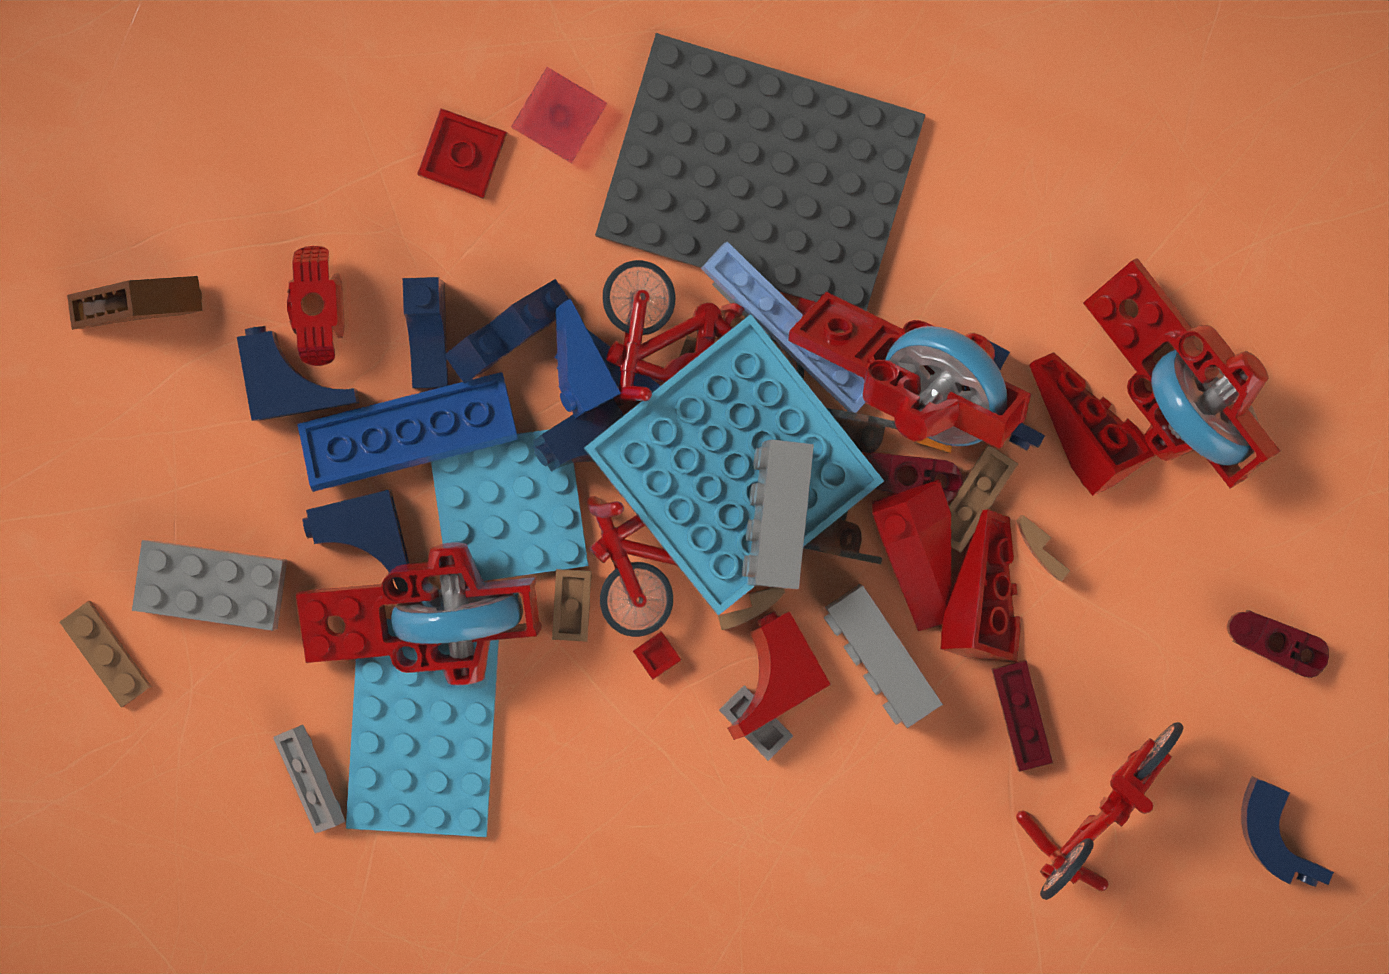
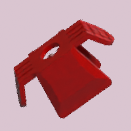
M306 246L294 252L292 260L293 279L289 282L287 291V312L291 328L297 335L299 357L302 362L313 366L327 365L334 361L333 329L338 339L343 338L345 329L342 281L339 273L334 274L329 279V250L322 246ZM309 293H317L324 300V308L318 315L310 316L302 309V300Z

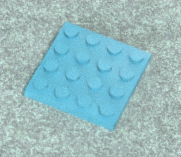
M548 430L517 434L519 440L431 462L442 543L459 542L467 544L483 581L556 571V569L589 566L574 463L562 466L551 472L548 466L540 463L534 452L535 446L532 442Z

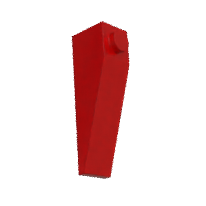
M1054 352L1029 364L1070 466L1080 479L1082 485L1092 496L1115 486L1156 456L1147 445L1145 436L1139 428L1128 418L1123 422L1109 409L1112 404L1104 396L1099 400L1088 391L1085 379Z
M936 480L873 501L872 513L918 632L943 624L944 613L951 597V510L941 481Z
M989 509L982 510L944 613L941 631V650L964 657L1017 662L1021 624L1020 616H1014L1012 596L1018 594L1017 584L1011 583L1009 565L1014 560L1010 517Z

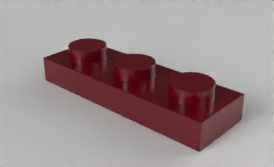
M1023 660L992 668L1017 770L1021 772L1052 764L1053 760L1027 661Z

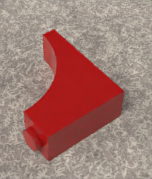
M775 610L758 619L759 627L750 632L758 654L759 678L750 705L737 721L727 727L733 740L747 736L831 685L790 611L778 615Z

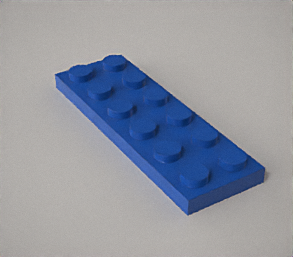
M502 372L472 379L465 384L460 382L297 424L309 485L313 492L519 440Z

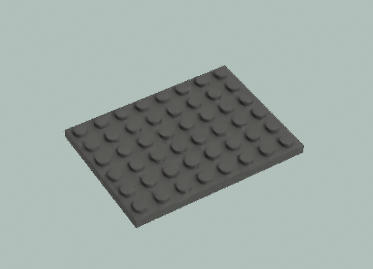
M656 33L595 236L699 268L704 266L723 243L728 242L779 292L815 302L825 292H828L867 311L926 114Z

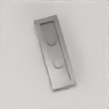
M304 725L274 736L273 739L315 834L345 822L340 804L334 796L327 780L326 772L320 764L313 748L312 740L307 734Z

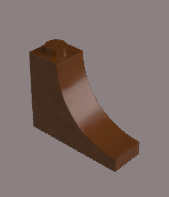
M198 276L128 280L67 295L72 330L134 320L181 316L203 311L202 293L199 288Z

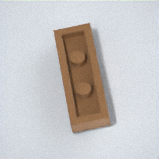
M990 445L986 446L963 482L957 496L949 504L951 510V547L960 553L974 534L982 510L990 509L1018 465L1017 462Z
M91 601L86 602L59 622L121 708L152 687Z

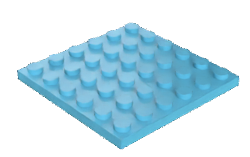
M751 314L652 393L650 400L641 401L584 447V450L717 615H720L756 586L747 585L748 577L742 576L744 556H749L751 552L752 541H746L748 520H753L755 514V506L750 505V492L752 484L758 483L759 470H755L753 467L756 448L762 447V442L780 440L814 444L803 547L884 482L882 477Z

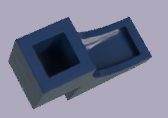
M554 279L509 306L489 324L464 338L444 356L465 384L487 371L514 349L556 321V308L569 300L557 280Z

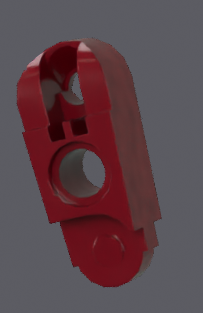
M873 452L865 456L884 480L875 488L876 490L897 494L933 482L939 474H943L947 478V484L943 487L947 501L954 499L962 487L960 469L953 462L947 460ZM905 465L911 466L916 472V480L909 486L902 485L897 479L898 470Z
M1250 610L1237 612L1228 620L1227 631L1233 639L1232 642L1297 675L1308 678L1316 677L1328 665L1329 648L1327 643L1320 637ZM1274 632H1279L1284 638V644L1280 650L1273 652L1268 646V639ZM1305 649H1309L1312 653V658L1308 662H1304L1301 659V652Z

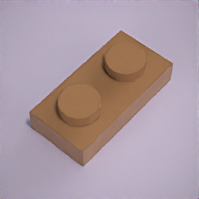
M556 569L552 640L588 641L592 571Z

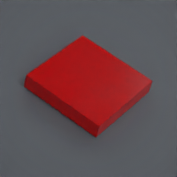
M440 108L417 175L484 199L507 132Z

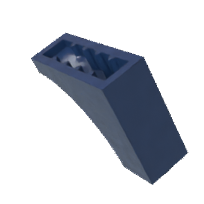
M439 277L402 278L403 309L410 345L412 388H441L448 386V362L444 356L447 353L445 282Z
M266 326L245 329L246 335L237 337L251 421H261L360 403L358 391L355 388L332 389L322 387L298 373L283 354L276 332H267Z
M614 399L577 418L571 415L532 442L535 446V455L542 465L549 467L551 472L576 462H594L584 450V447L622 418L624 414Z
M385 490L306 510L307 517L302 519L307 539L313 538L314 544L335 542L358 547L374 556L389 572L396 566L410 564L392 490ZM393 578L398 590L408 591V584L403 578Z

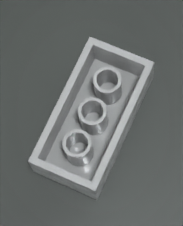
M767 440L762 442V447L755 450L753 467L755 470H759L758 483L752 484L750 492V505L755 506V514L753 520H748L746 541H752L750 555L744 556L742 576L748 577L747 585L799 589L814 444Z
M142 540L132 611L271 631L276 630L279 623L287 559L155 540Z
M858 584L825 606L829 613L824 617L825 621L836 636L843 633L849 642L843 646L856 666L863 663L868 673L863 675L864 679L876 696L881 692L888 701L883 704V707L896 725L902 722L906 728H909L943 705L863 585Z

